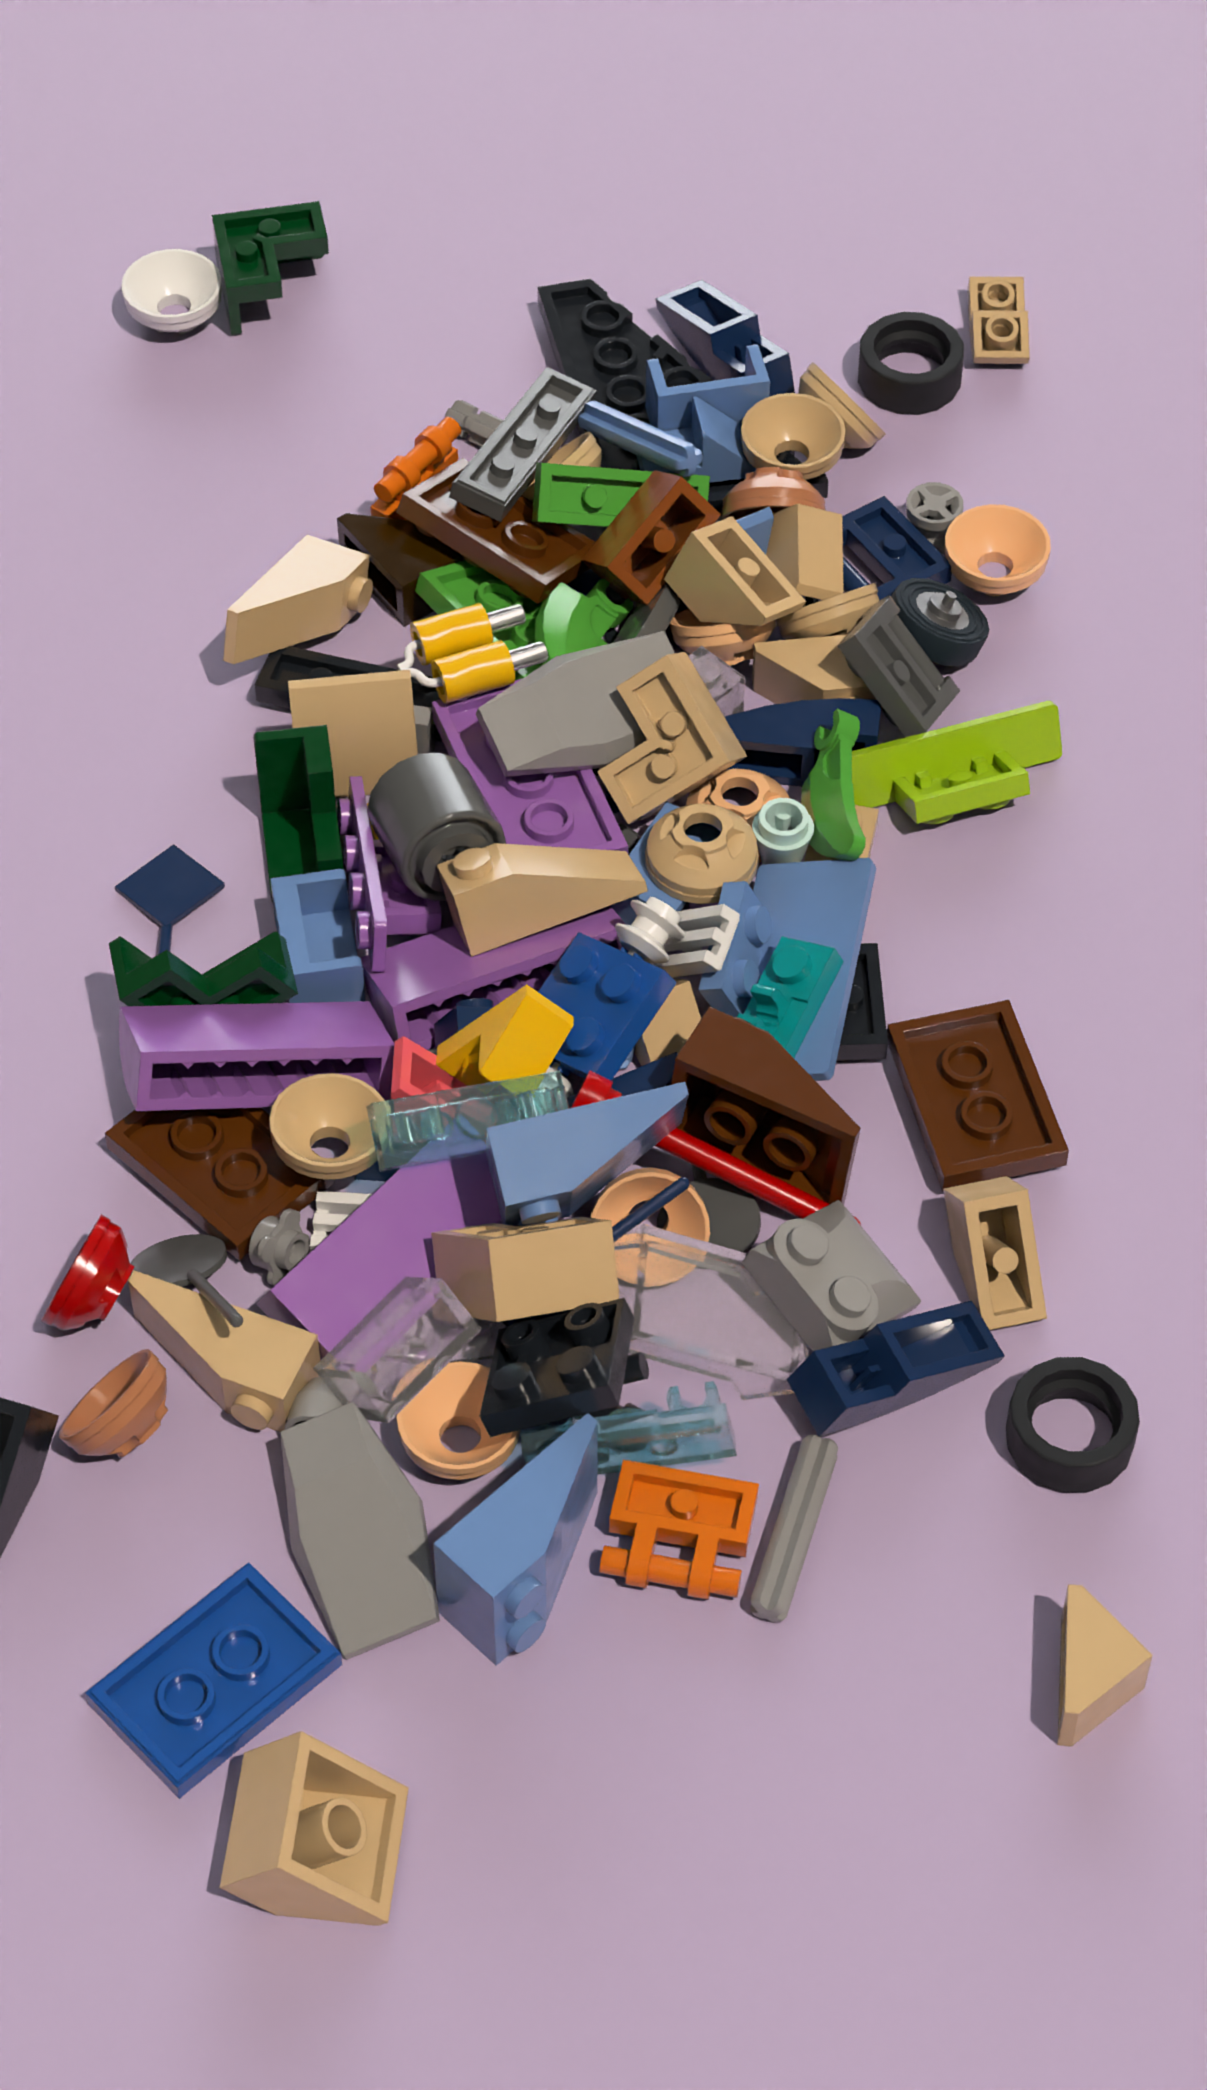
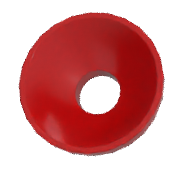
M102 1214L98 1218L49 1304L41 1322L65 1331L83 1327L85 1322L95 1319L104 1321L135 1267L129 1262L127 1254L128 1245L122 1228L111 1222L110 1218Z

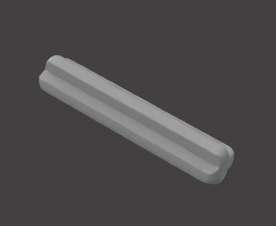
M812 1434L802 1440L751 1596L750 1610L757 1618L777 1623L787 1617L837 1460L838 1446L830 1438H821Z

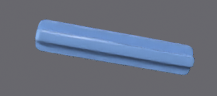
M597 401L586 403L584 412L578 416L579 426L591 432L593 436L683 477L694 475L696 473V466L703 461L701 450L695 448L692 443Z

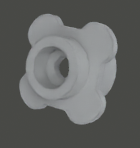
M290 1208L286 1209L280 1218L276 1216L264 1218L255 1228L250 1240V1260L255 1266L268 1270L267 1281L273 1286L300 1263L309 1251L310 1238L309 1235L301 1230L299 1225L300 1213Z

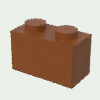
M654 470L581 560L601 579H606L610 583L609 586L620 597L648 605L666 583L664 578L691 532L715 523L721 514L682 476Z

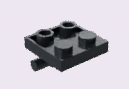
M625 1298L600 1304L586 1303L569 1312L537 1320L523 1319L509 1327L499 1329L479 1416L490 1437L619 1406L622 1386L624 1384L648 1379L649 1367L645 1355L642 1352L628 1355L635 1318Z

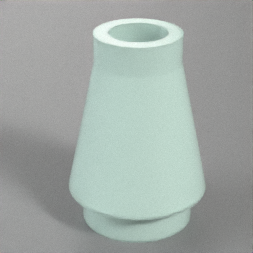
M776 798L764 804L754 817L752 829L756 836L762 865L802 862L814 832V822L807 809L800 802L790 798Z

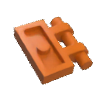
M445 417L437 426H427L415 438V447L408 454L396 456L384 468L383 478L374 485V492L379 499L370 507L371 516L407 520L396 513L403 493L458 461V449L452 446V442L461 434L462 430L455 419Z
M623 1459L609 1518V1532L632 1536L633 1542L631 1550L604 1545L599 1572L626 1577V1585L647 1588L649 1582L686 1588L688 1589V1596L708 1600L711 1593L737 1598L742 1570L716 1566L718 1552L746 1557L758 1501L759 1484ZM657 1541L695 1548L693 1561L654 1554Z

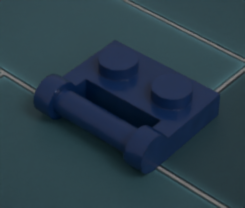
M885 496L842 516L843 546L847 545L884 583L877 587L879 601L888 595L892 596L902 581L911 578L931 579L944 584L951 582L952 572L948 560ZM843 557V590L848 592L870 585Z

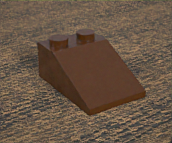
M709 1007L675 1058L671 1085L686 1082L689 1094L682 1123L676 1128L829 1204L839 1200L844 1205L861 1128L768 1031L758 1028L742 1018L733 1017Z

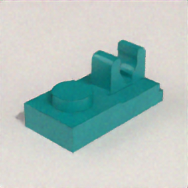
M782 936L758 983L754 984L750 990L752 998L744 1014L738 1013L737 1017L768 1031L795 1058L844 962L833 947Z

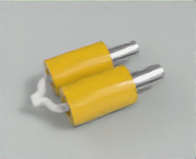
M476 603L411 622L410 634L412 642L405 647V661L397 664L398 671L410 670L411 677L416 678L420 684L426 687H436L440 699L443 703L447 704L454 701H464L471 696L514 684L516 670L546 662L548 660V651L545 644L541 641L508 650L505 643L501 640L493 642V633L525 624L526 614L520 604L486 613L482 604ZM414 651L423 666L431 664L433 678L426 677L420 670L410 668L414 663Z

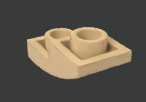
M969 276L967 293L973 363L1029 364L1028 311H1025L1024 277Z

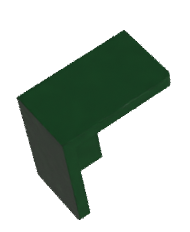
M320 201L212 215L216 263L222 278V293L231 335L242 334L239 303L283 298L278 264L322 258L324 254H329L328 236Z
M327 725L261 731L253 735L272 903L270 878L343 869Z
M272 932L203 974H200L168 950L151 958L121 936L109 942L119 1000L127 1006L283 1003L298 994L287 942L278 932Z

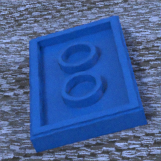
M248 1562L85 1692L88 1705L180 1799L342 1666L341 1652Z

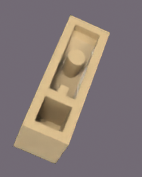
M306 535L227 609L223 661L237 664L339 631L357 612L362 613L368 606L373 590V582L367 578L370 555Z
M494 843L484 848L464 850L454 859L436 865L454 926L471 957L648 892L644 878L627 851Z
M134 1270L128 1279L134 1317L211 1398L238 1422L252 1429L262 1430L267 1427L278 1432L283 1431L296 1395L311 1379L318 1377L321 1372L318 1334L232 1305V1307L243 1317V1324L240 1327H233L201 1293Z

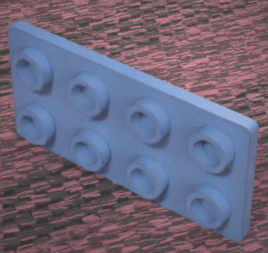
M858 858L855 861L839 859L763 864L758 868L753 890L746 881L723 882L718 905L725 904L739 913L740 917L722 969L717 972L703 973L701 977L699 991L712 1008L733 1017H737L738 1013L744 1014L752 998L750 990L754 984L758 983L782 936L833 947L844 962L794 1058L815 1081L830 1080L835 1071L876 874V866L870 858ZM713 945L708 946L709 951H711Z

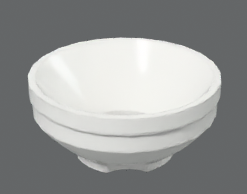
M166 249L147 254L132 263L122 278L121 289L127 311L136 321L161 333L177 332L185 334L208 320L218 309L221 302L222 278L216 265L204 255L183 249ZM170 305H183L190 309L186 313L176 315H162L160 313L162 309Z

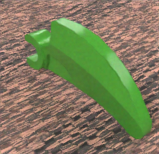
M606 579L599 580L586 596L564 583H559L542 603L536 617L535 640L536 642H543L548 651V660L543 662L542 665L559 655L597 647L607 630L618 627L631 612L633 602L628 598L622 605H617L610 601L605 593L610 584Z
M837 708L833 712L834 722L832 730L821 726L816 729L814 745L820 752L814 768L802 786L801 804L807 809L814 822V832L809 842L814 850L833 860L855 861L863 853L866 845V838L857 818L852 784V747L859 734L860 721L858 717Z

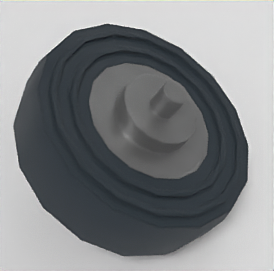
M911 578L902 581L891 596L901 609L897 614L932 662L944 666H963L971 663L977 657L989 634L988 620L979 606L965 594L947 584L931 579Z

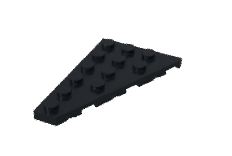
M592 279L537 287L538 306L559 371L596 390L594 401L651 425L645 408L646 360H659L667 387L713 381L703 371L690 366L687 358L658 334L650 337L632 322L633 313L622 304L612 301L608 297L607 292ZM579 424L577 425L580 435L588 432L581 428ZM595 437L597 444L602 449L600 467L640 470L635 454ZM784 451L776 456V459L783 464L799 465L802 463L795 457V451ZM825 473L816 478L806 480L816 488L823 498L828 497V479ZM745 478L709 483L708 502L721 514L724 497L735 485L742 482Z

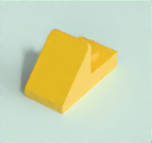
M526 984L437 1046L436 1065L482 1096L499 1087L520 1102H526L534 1093L570 1033L574 1017Z

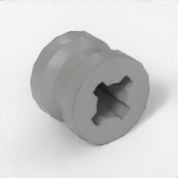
M928 482L918 485L910 491L906 500L907 519L941 554H945V535L952 521L963 513V498L957 490L943 483Z

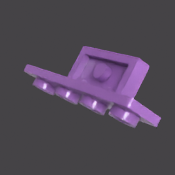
M362 776L349 777L348 799H338L337 821L339 836L344 835L345 873H350V907L352 911L361 910L356 912L355 918L357 949H368L371 972H385L387 935L413 936L439 931L441 929L442 913L439 901L418 897L403 883L380 840H373Z

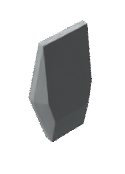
M665 631L556 656L479 707L476 716L504 776L600 769L647 740L616 686L665 655L675 653Z
M352 1401L281 1431L291 1550L343 1657L348 1660L439 1622L440 1617L423 1501L359 1407Z

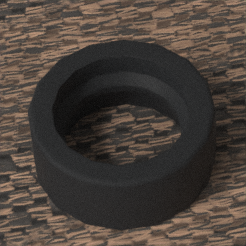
M899 312L883 316L869 325L860 339L858 384L865 397L878 407L894 413L919 415L936 411L951 402L961 387L964 343L957 330L941 318L922 312ZM899 353H918L932 358L941 366L932 371L919 374L903 373L889 368L881 360Z
M1056 1357L1035 1365L1017 1382L1009 1403L1006 1421L1008 1451L1019 1470L1038 1485L1062 1493L1090 1492L1111 1484L1127 1468L1135 1446L1140 1424L1137 1398L1124 1378L1107 1365L1083 1357ZM1075 1398L1093 1404L1106 1414L1112 1424L1113 1432L1106 1445L1090 1451H1067L1052 1446L1036 1433L1032 1424L1034 1411L1039 1405L1054 1399Z

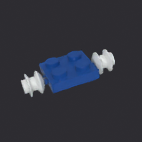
M650 897L646 903L632 900L630 905L637 917L631 925L617 923L614 927L620 944L623 946L620 950L580 932L577 933L538 991L574 1017L573 1027L534 1093L526 1102H520L506 1092L513 1099L508 1109L515 1116L522 1120L554 1112L553 1110L559 1101L575 1095L571 1083L566 1079L570 1073L585 1079L591 1070L612 1081L677 983L665 970L650 964L667 963L670 958L663 946L668 938L684 939L686 936L684 931L678 926L682 919L681 915L668 904L655 897Z

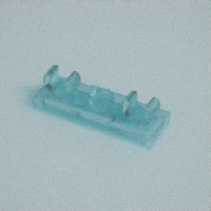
M560 1071L374 1102L367 1106L380 1172L486 1153V1128L569 1109Z
M713 1381L705 1382L706 1399L698 1407L687 1408L683 1406L678 1386H671L666 1397L669 1411L658 1412L657 1409L643 1411L638 1408H621L612 1411L608 1416L595 1417L594 1419L598 1421V1475L620 1472L623 1459L667 1466L737 1456L735 1433L726 1403H721L716 1384ZM584 1414L569 1418L563 1425L550 1426L547 1423L534 1426V1429L520 1431L521 1450L526 1464L580 1420Z

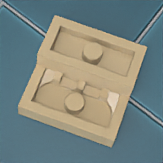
M410 670L288 681L293 728L327 725L335 798L348 797L349 777L362 776L365 795H369L384 773L398 762L418 754Z

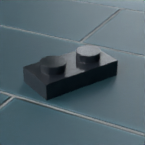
M863 943L860 946L837 1060L887 1058L888 1039L878 943Z

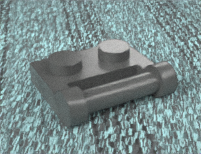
M888 595L875 603L862 615L863 619L838 645V648L846 657L851 671L864 681L879 701L886 718L893 725L897 726L905 737L927 732L958 695L960 689L950 676L943 678L897 614L901 609L892 597Z

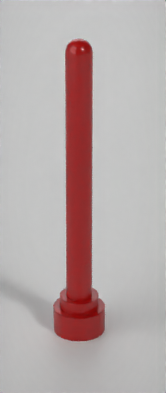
M590 1070L571 1108L621 1097L622 1093L611 1088L613 1081ZM675 1128L655 1145V1147L800 1219L829 1205V1203L678 1128ZM853 1216V1217L857 1220V1222L861 1225V1223H860V1221L858 1220V1218H856L855 1216Z

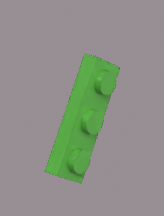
M536 462L532 521L608 527L653 471ZM692 475L683 477L708 501L710 476Z

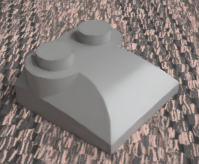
M839 1200L803 1219H791L784 1222L778 1227L771 1238L751 1249L741 1262L812 1351L863 1339L876 1324L899 1319L921 1303V1300L911 1286Z

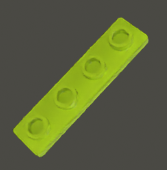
M1048 700L852 751V784L855 805L873 808L896 802L916 824H940L949 821L957 813L976 808L997 809L1007 805L1010 799L1029 795V776L1024 768L1057 760L1062 756L1058 706Z

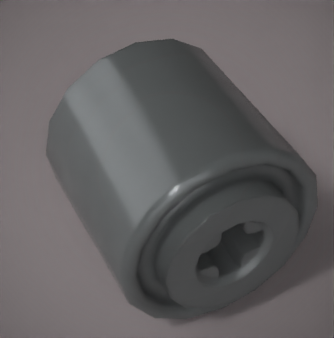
M425 753L400 761L380 777L370 793L367 812L371 826L403 883L418 897L432 901L447 900L437 864L454 859L459 853L467 849L484 848L494 843L506 844L500 822L468 769L455 757L442 753Z

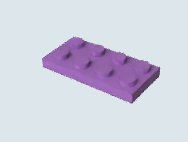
M514 684L471 696L464 701H454L445 704L440 699L432 702V718L449 756L457 758L470 772L500 822L506 844L627 851L628 853V844L592 769L504 776L478 721L476 712L479 707Z

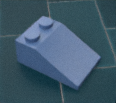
M686 1082L486 1128V1157L502 1223L504 1225L526 1226L558 1221L560 1218L569 1217L682 1123L689 1095Z
M589 1413L585 1414L433 1543L439 1614L495 1666L514 1650L517 1653H521L530 1648L543 1633L597 1495L598 1421Z

